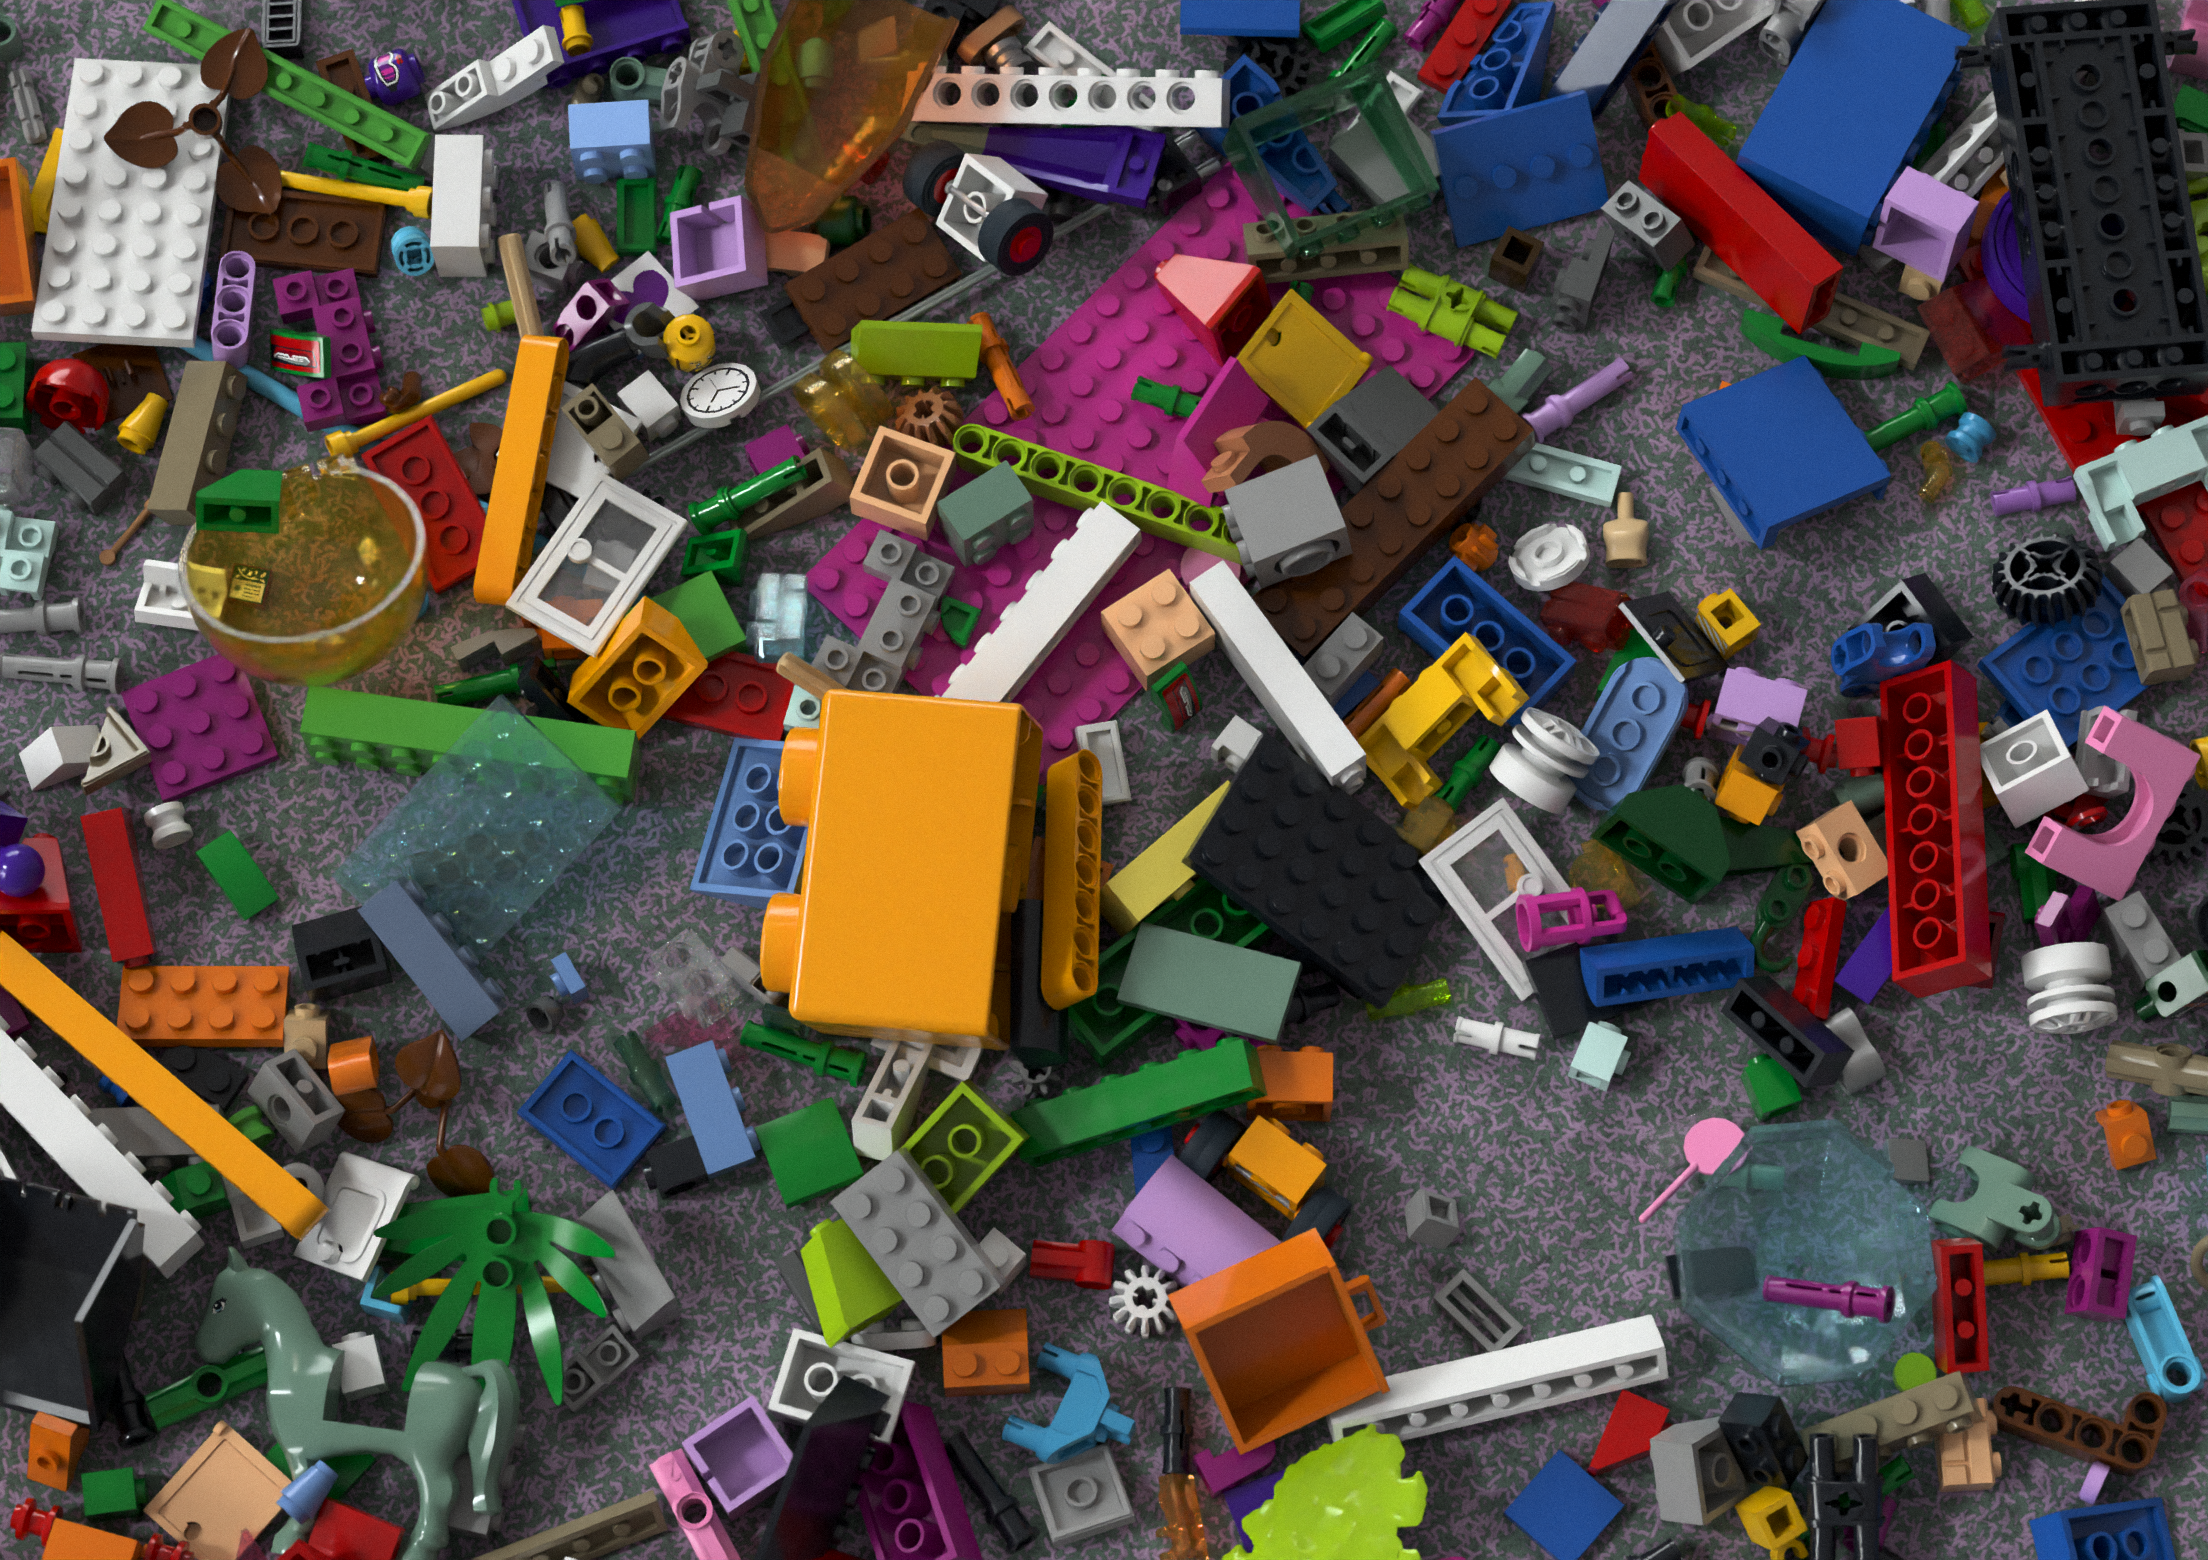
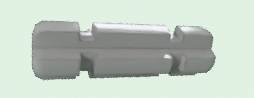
M28 69L12 71L9 74V80L14 92L13 95L28 144L44 142L47 139V133L42 121L43 118Z

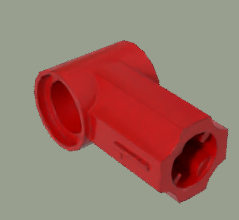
M1033 1240L1030 1278L1074 1282V1285L1086 1289H1111L1116 1246L1099 1240H1082L1078 1244Z

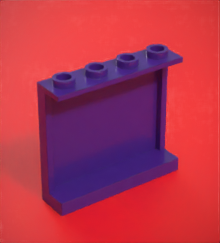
M511 0L524 38L543 25L555 28L564 63L546 75L548 84L541 89L546 87L552 89L562 88L568 85L572 79L589 73H596L601 76L609 71V68L617 59L622 57H632L642 63L648 56L661 52L673 54L681 51L685 45L691 43L689 26L687 22L685 23L678 0H589L575 4L582 6L584 9L587 32L593 38V45L590 52L571 57L562 47L564 33L559 12L565 6L556 8L554 0Z

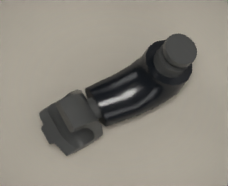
M645 302L635 306L626 316L625 328L597 337L569 352L565 381L582 390L592 383L596 387L602 376L639 355L638 349L649 358L669 357L666 344L656 335L665 331L666 326L675 318L668 309L657 306L653 302Z

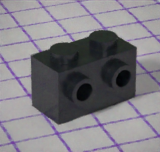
M1736 1392L1719 1418L1718 1423L1746 1482L1762 1486L1790 1488L1809 1458L1781 1397Z

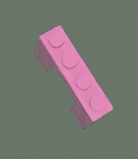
M2104 705L2085 743L2125 764L2131 771L2135 784V795L2128 814L2111 830L2094 835L2077 832L2044 815L2025 853L2041 864L2120 901L2133 886L2136 873L2146 855L2153 850L2160 829L2165 820L2173 813L2176 800L2186 782L2193 777L2196 764L2201 755L2183 744Z

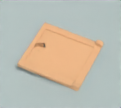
M221 1420L213 1428V1433L143 1511L176 1541L184 1540L189 1542V1551L195 1553L196 1559L238 1560L283 1510L276 1502L282 1496L280 1491L292 1481L224 1420Z

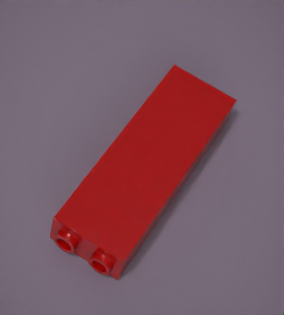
M1681 111L1668 119L1661 118L1656 121L1648 132L1649 138L1646 150L1642 156V165L1638 179L1674 214L1680 217L1691 231L1799 335L1829 316L1844 267Z

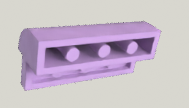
M1173 1154L1168 1157L1145 1184L1112 1229L1115 1234L1156 1267L1165 1271V1274L1182 1288L1282 1243L1204 1179L1200 1178Z

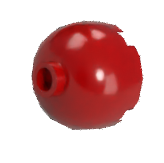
M63 358L55 359L39 369L29 387L26 404L31 414L34 408L36 412L42 415L40 422L46 427L56 430L64 421H68L84 435L85 430L82 427H95V431L101 428L109 409L110 394L106 379L95 367L82 359Z

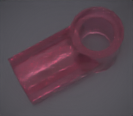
M2208 567L2199 568L2194 571L2181 584L2179 590L2180 600L2188 611V624L2186 625L2188 637L2196 641L2200 654L2208 653V598L2201 597L2196 593L2194 582L2200 581L2208 586Z

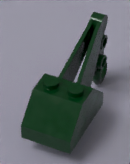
M1683 784L1628 793L1601 817L1590 837L1692 905L1717 886L1722 878L1776 871L1757 903L1755 927L1750 942L1755 947L1754 963L1761 970L1769 973H1780L1788 969L1793 963L1791 956H1787L1781 962L1769 960L1765 956L1764 946L1770 937L1791 923L1813 885L1811 867L1815 866V864L1803 851L1801 841L1795 830L1764 824L1758 826L1752 822L1744 824L1733 818L1719 816L1717 807L1708 802L1707 797L1701 791L1691 787L1687 788Z

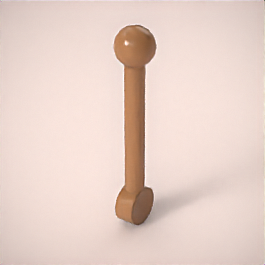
M149 499L145 501V509L112 548L103 550L100 553L99 559L104 566L109 567L115 564L116 554L149 515L153 514L147 510Z

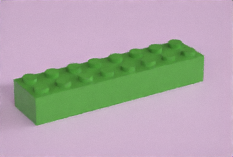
M309 685L300 729L310 755L315 757L317 762L326 765H338L340 761L355 762L356 767L368 771H378L380 766L396 768L397 773L411 777L420 776L421 772L437 774L436 777L447 782H460L461 778L476 779L479 785L489 788H500L501 784L504 783L518 785L517 788L520 791L532 794H539L542 792V789L558 791V795L568 799H582L583 795L597 796L599 801L610 805H621L623 800L634 802L642 760L637 733L634 730Z

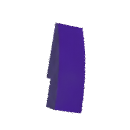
M1889 906L1834 980L1869 1006L1892 975Z

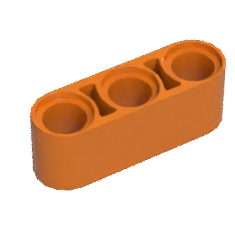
M373 1035L331 1044L327 1063L335 1096L378 1087L380 1064Z

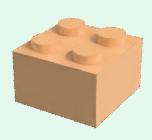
M879 425L849 497L851 513L927 541L938 516L937 502L946 497L957 470L956 452Z
M1170 568L1101 611V628L1146 692L1181 660L1188 666L1215 649L1214 630Z

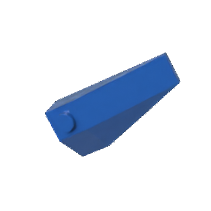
M1554 2L1518 3L1493 33L1494 42L1484 55L1476 54L1470 62L1471 71L1462 81L1455 80L1448 89L1437 116L1440 124L1447 127L1539 102L1556 12Z
M1243 54L1221 77L1222 79L1230 80L1229 128H1189L1196 130L1200 137L1218 153L1311 214L1337 187L1338 183L1314 144H1310L1294 111H1290L1275 80Z

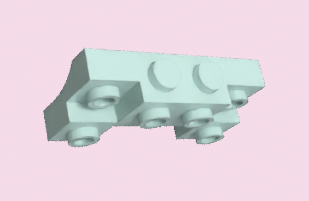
M2208 415L2177 428H2174L2173 425L2164 426L2153 432L2151 438L2139 443L2135 439L2124 442L2114 449V453L2076 468L2073 477L2090 510L2088 519L2105 552L2133 542L2138 537H2143L2146 528L2135 506L2202 480L2208 492Z
M0 505L1 595L10 596V591L30 593L34 600H42L46 576L55 551L59 532L55 521L16 517L8 507Z

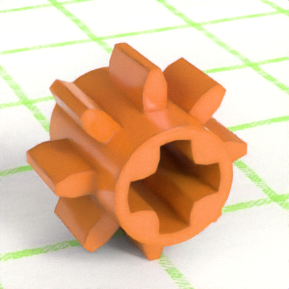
M1475 522L1472 524L1465 523L1459 526L1449 539L1450 547L1448 550L1453 553L1451 558L1455 555L1474 572L1484 571L1495 562L1498 556L1497 548L1499 545L1494 541L1498 535L1485 523L1480 527Z

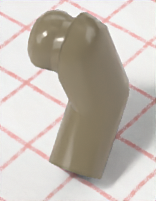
M589 73L581 78L570 103H597L605 85L603 78L596 73Z

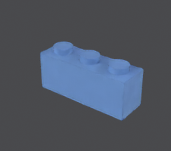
M713 1040L665 1057L709 1180L756 1163L754 1152L760 1150L761 1147L753 1126L745 1128L742 1122L740 1112L747 1109L739 1087L730 1089L725 1074L731 1072L732 1068L725 1049L716 1050Z

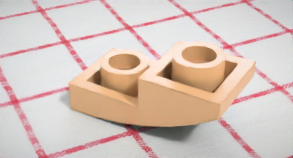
M764 229L767 271L784 272L788 276L797 277L828 259L830 243L820 235L788 230Z

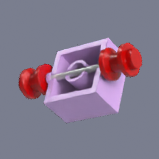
M1737 667L1735 670L1727 668L1714 714L1710 713L1709 717L1707 716L1711 700L1705 699L1700 705L1689 703L1686 715L1680 726L1693 729L1694 738L1700 740L1706 724V729L1709 730L1707 738L1738 746L1739 743L1746 746L1756 726L1768 716L1779 723L1787 722L1798 728L1808 690L1799 688L1798 683L1789 679L1778 678L1774 681L1759 677V673L1750 668ZM1803 726L1802 736L1811 741L1805 755L1810 757L1809 762L1817 765V770L1820 774H1825L1827 767L1835 769L1838 759L1837 744L1834 743L1835 735L1829 733L1824 740L1811 737L1809 727Z

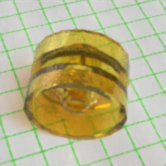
M834 349L818 363L820 376L811 372L805 374L792 386V392L798 404L814 425L836 446L850 453L867 439L865 426L877 429L879 425L882 426L890 419L894 413L887 396L869 373L848 354L839 349Z

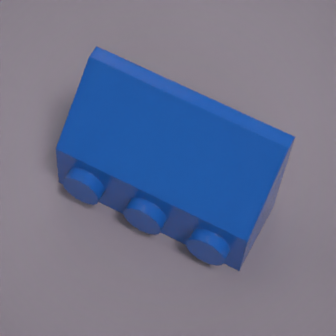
M1181 0L1180 34L1299 37L1300 0Z

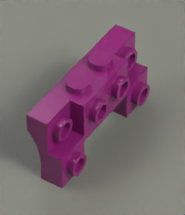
M349 268L315 277L312 270L272 279L283 324L314 318L317 333L330 337L331 377L326 380L296 386L307 432L348 424L370 425L387 418L386 406L382 405L379 401L382 388L378 370L385 368L380 346H372L369 334L376 333V327L371 309H363L354 269Z

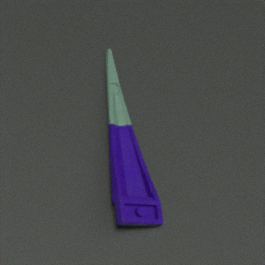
M866 117L851 118L854 127L919 147H923L936 140L949 141L965 153L1000 157L1032 182L1108 205L1109 201L1144 209L1147 207L1167 145V134L1130 126L1009 128L930 124Z

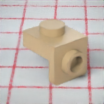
M311 1003L299 1004L295 1006V1009H290L284 1019V1053L296 1049L312 1069H327L328 1023L331 1019V1010L320 1009L319 1005Z

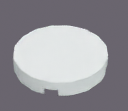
M1556 523L1545 524L1527 532L1513 546L1515 552L1512 554V557L1509 555L1508 563L1515 581L1523 588L1537 592L1555 590L1568 585L1581 575L1589 562L1590 550L1583 532L1573 525L1565 524L1567 527L1565 528L1557 527Z

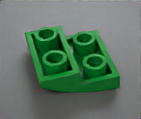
M832 1097L754 1128L787 1209L854 1183L864 1176Z

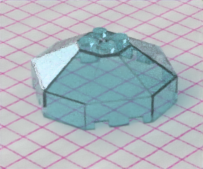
M1837 1119L1752 1126L1731 1154L1724 1159L1706 1181L1703 1188L1690 1204L1679 1214L1672 1228L1683 1312L1778 1388L1864 1380L1937 1289L1926 1204L1892 1178L1895 1169L1891 1161L1872 1146L1867 1148L1849 1133V1128ZM1800 1257L1803 1264H1810L1811 1271L1805 1272L1803 1280L1843 1285L1845 1282L1853 1280L1858 1281L1860 1286L1881 1289L1884 1285H1890L1895 1290V1308L1891 1321L1885 1324L1880 1323L1878 1318L1856 1315L1854 1319L1845 1318L1840 1314V1311L1765 1302L1763 1298L1764 1280L1767 1275L1797 1279L1795 1273H1788L1787 1266L1793 1265L1794 1258Z

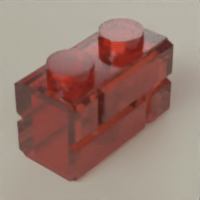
M1574 581L1552 590L1550 593L1551 599L1546 601L1539 616L1540 621L1549 630V636L1553 640L1563 645H1570L1572 641L1581 642L1586 648L1598 653H1602L1605 648L1616 651L1623 650L1630 637V629H1634L1632 623L1618 607L1622 602L1632 600L1627 593Z

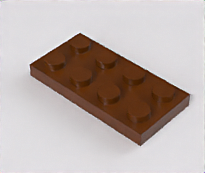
M917 208L784 284L783 288L791 298L795 308L801 314L803 321L809 327L811 334L824 355L851 341V330L861 320L886 321L959 279L962 273L924 212Z

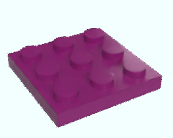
M236 647L120 692L137 736L151 753L152 762L148 763L163 803L176 801L280 760Z

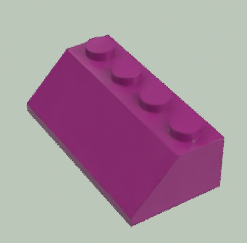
M904 1401L891 1443L873 1442L871 1448L877 1450V1455L867 1474L862 1472L858 1484L864 1486L858 1504L877 1560H983L932 1409L928 1406Z

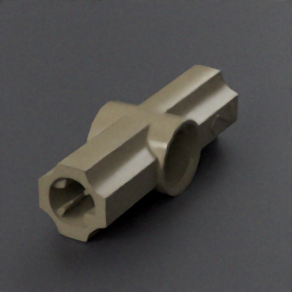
M2115 1039L2110 1043L2105 1062L2107 1077L2151 1085V1089L2154 1092L2165 1096H2182L2188 1092L2208 1096V1057L2192 1054V1050L2189 1047L2175 1043H2163L2155 1047Z

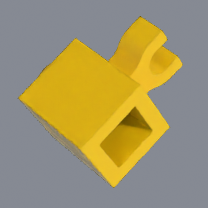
M1764 1486L1734 1505L1751 1542L1769 1549L1771 1560H1785V1551L1792 1547L1796 1557L1803 1559L1809 1555L1804 1544L1795 1539V1537L1807 1531L1808 1528L1790 1492L1778 1487Z

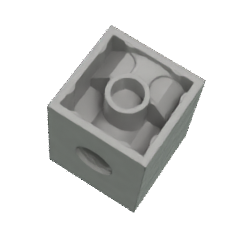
M1317 454L1224 490L1228 504L1221 506L1225 521L1234 543L1236 542L1248 579L1256 576L1261 589L1290 577L1312 573L1323 568L1331 561L1353 553L1345 522Z

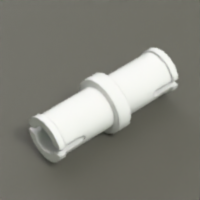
M1458 1016L1455 1027L1456 1033H1454L1453 1037L1454 1043L1459 1042L1489 1049L1490 1054L1498 1055L1500 1051L1535 1060L1540 1034L1506 1028L1504 1023L1498 1021L1495 1022V1025Z

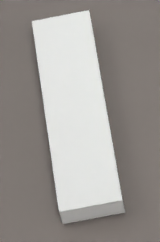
M1049 21L1023 48V54L1030 56L1038 66L1063 68L1062 76H1077V68L1101 69V73L1106 76L1116 77V73ZM1072 85L1067 86L1073 93H1077ZM1111 86L1104 88L1100 97V101L1105 108H1110L1116 101V92ZM1140 93L1139 102L1144 109L1150 108L1154 102L1143 93ZM1130 126L1153 132H1159L1162 128L1147 126Z

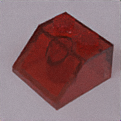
M1986 277L1952 286L1916 307L1951 371L1962 384L1969 382L2009 359L2002 358L2003 345L2034 344L2019 317L2005 307L1996 297Z

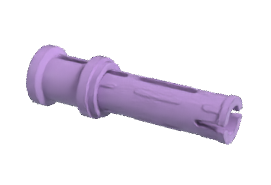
M1617 358L1614 362L1563 395H1550L1545 399V404L1530 414L1525 412L1519 416L1534 429L1535 442L1543 444L1544 437L1560 427L1563 429L1569 427L1574 420L1573 416L1624 383L1631 381L1633 374L1630 371L1625 374L1624 371L1630 368L1623 359Z

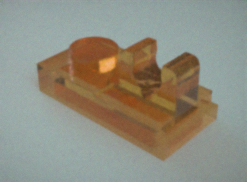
M1171 1473L1158 1477L1160 1486L1159 1504L1165 1513V1519H1168L1169 1525L1158 1528L1155 1534L1156 1538H1171L1172 1541L1170 1551L1159 1554L1160 1560H1209L1194 1476Z

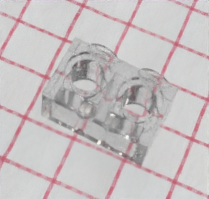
M690 926L649 955L656 968V971L651 975L657 985L665 994L672 991L677 997L674 1003L685 1019L689 1021L695 1018L704 1030L745 1001L736 980ZM688 964L684 968L678 969L680 966ZM710 991V993H708L707 995L700 996L701 994Z

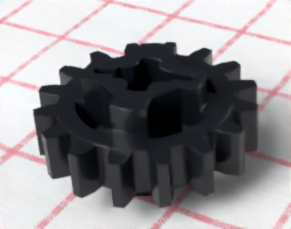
M1234 36L1235 47L1227 46L1226 58L1228 60L1224 61V73L1243 54L1250 51L1251 56L1249 58L1275 80L1281 90L1280 95L1286 103V94L1289 93L1291 96L1297 97L1299 96V85H1306L1308 74L1305 71L1309 70L1310 59L1304 57L1306 55V45H1296L1297 37ZM1293 66L1291 74L1287 79L1283 80V73L1289 71V67Z
M2190 779L2186 782L2178 797L2179 799L2176 800L2175 809L2168 818L2170 819L2175 816L2179 822H2172L2171 824H2168L2166 821L2164 822L2156 837L2155 846L2150 854V861L2154 862L2159 855L2165 856L2166 866H2171L2175 857L2179 856L2180 861L2183 864H2187L2191 859V852L2198 857L2204 853V844H2208V803H2204L2203 798L2207 791L2202 789L2195 793L2192 790L2194 780ZM2134 796L2129 803L2130 807L2132 806ZM2194 812L2198 819L2197 832L2195 831L2196 826L2192 823V814ZM2162 841L2175 842V844H2167Z

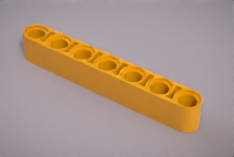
M525 334L519 344L474 579V598L480 604L505 606L529 571L569 361V345L566 338Z
M1087 749L1080 750L1052 764L1047 772L1041 989L1048 1005L1056 1010H1063L1094 995L1098 988L1103 772L1096 755Z

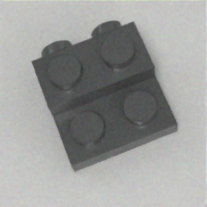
M1600 226L1596 239L1588 237L1581 259L1572 257L1568 270L1560 268L1550 303L1551 307L1556 308L1553 324L1556 327L1565 331H1575L1576 329L1585 331L1609 262L1615 235L1614 230Z

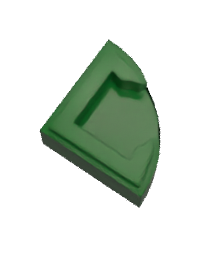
M944 595L941 603L943 628L950 640L965 650L980 620L982 610Z

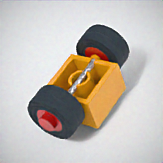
M1224 1109L1211 1113L1202 1124L1198 1122L1191 1129L1184 1140L1186 1146L1178 1159L1200 1178L1210 1184L1222 1169L1227 1167V1174L1292 1221L1283 1236L1282 1242L1316 1228L1328 1249H1331L1345 1230L1341 1226L1351 1211L1352 1203L1342 1195H1339L1330 1186L1324 1184L1327 1164L1323 1162L1325 1157L1319 1150L1306 1142L1302 1146L1289 1137L1290 1131L1274 1118H1270L1267 1121L1258 1115L1247 1129L1242 1122L1233 1118Z

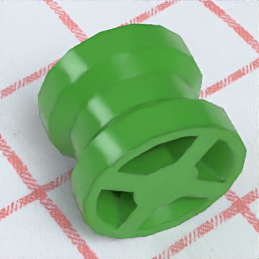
M258 1106L247 1107L227 1119L231 1125L260 1149L268 1145L275 1137L271 1127L264 1125L262 1122L263 1114Z

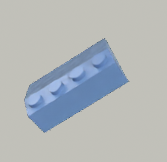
M734 738L689 889L692 892L763 910L767 909L771 896L778 892L801 894L808 827L785 825L780 816L778 785L784 741Z

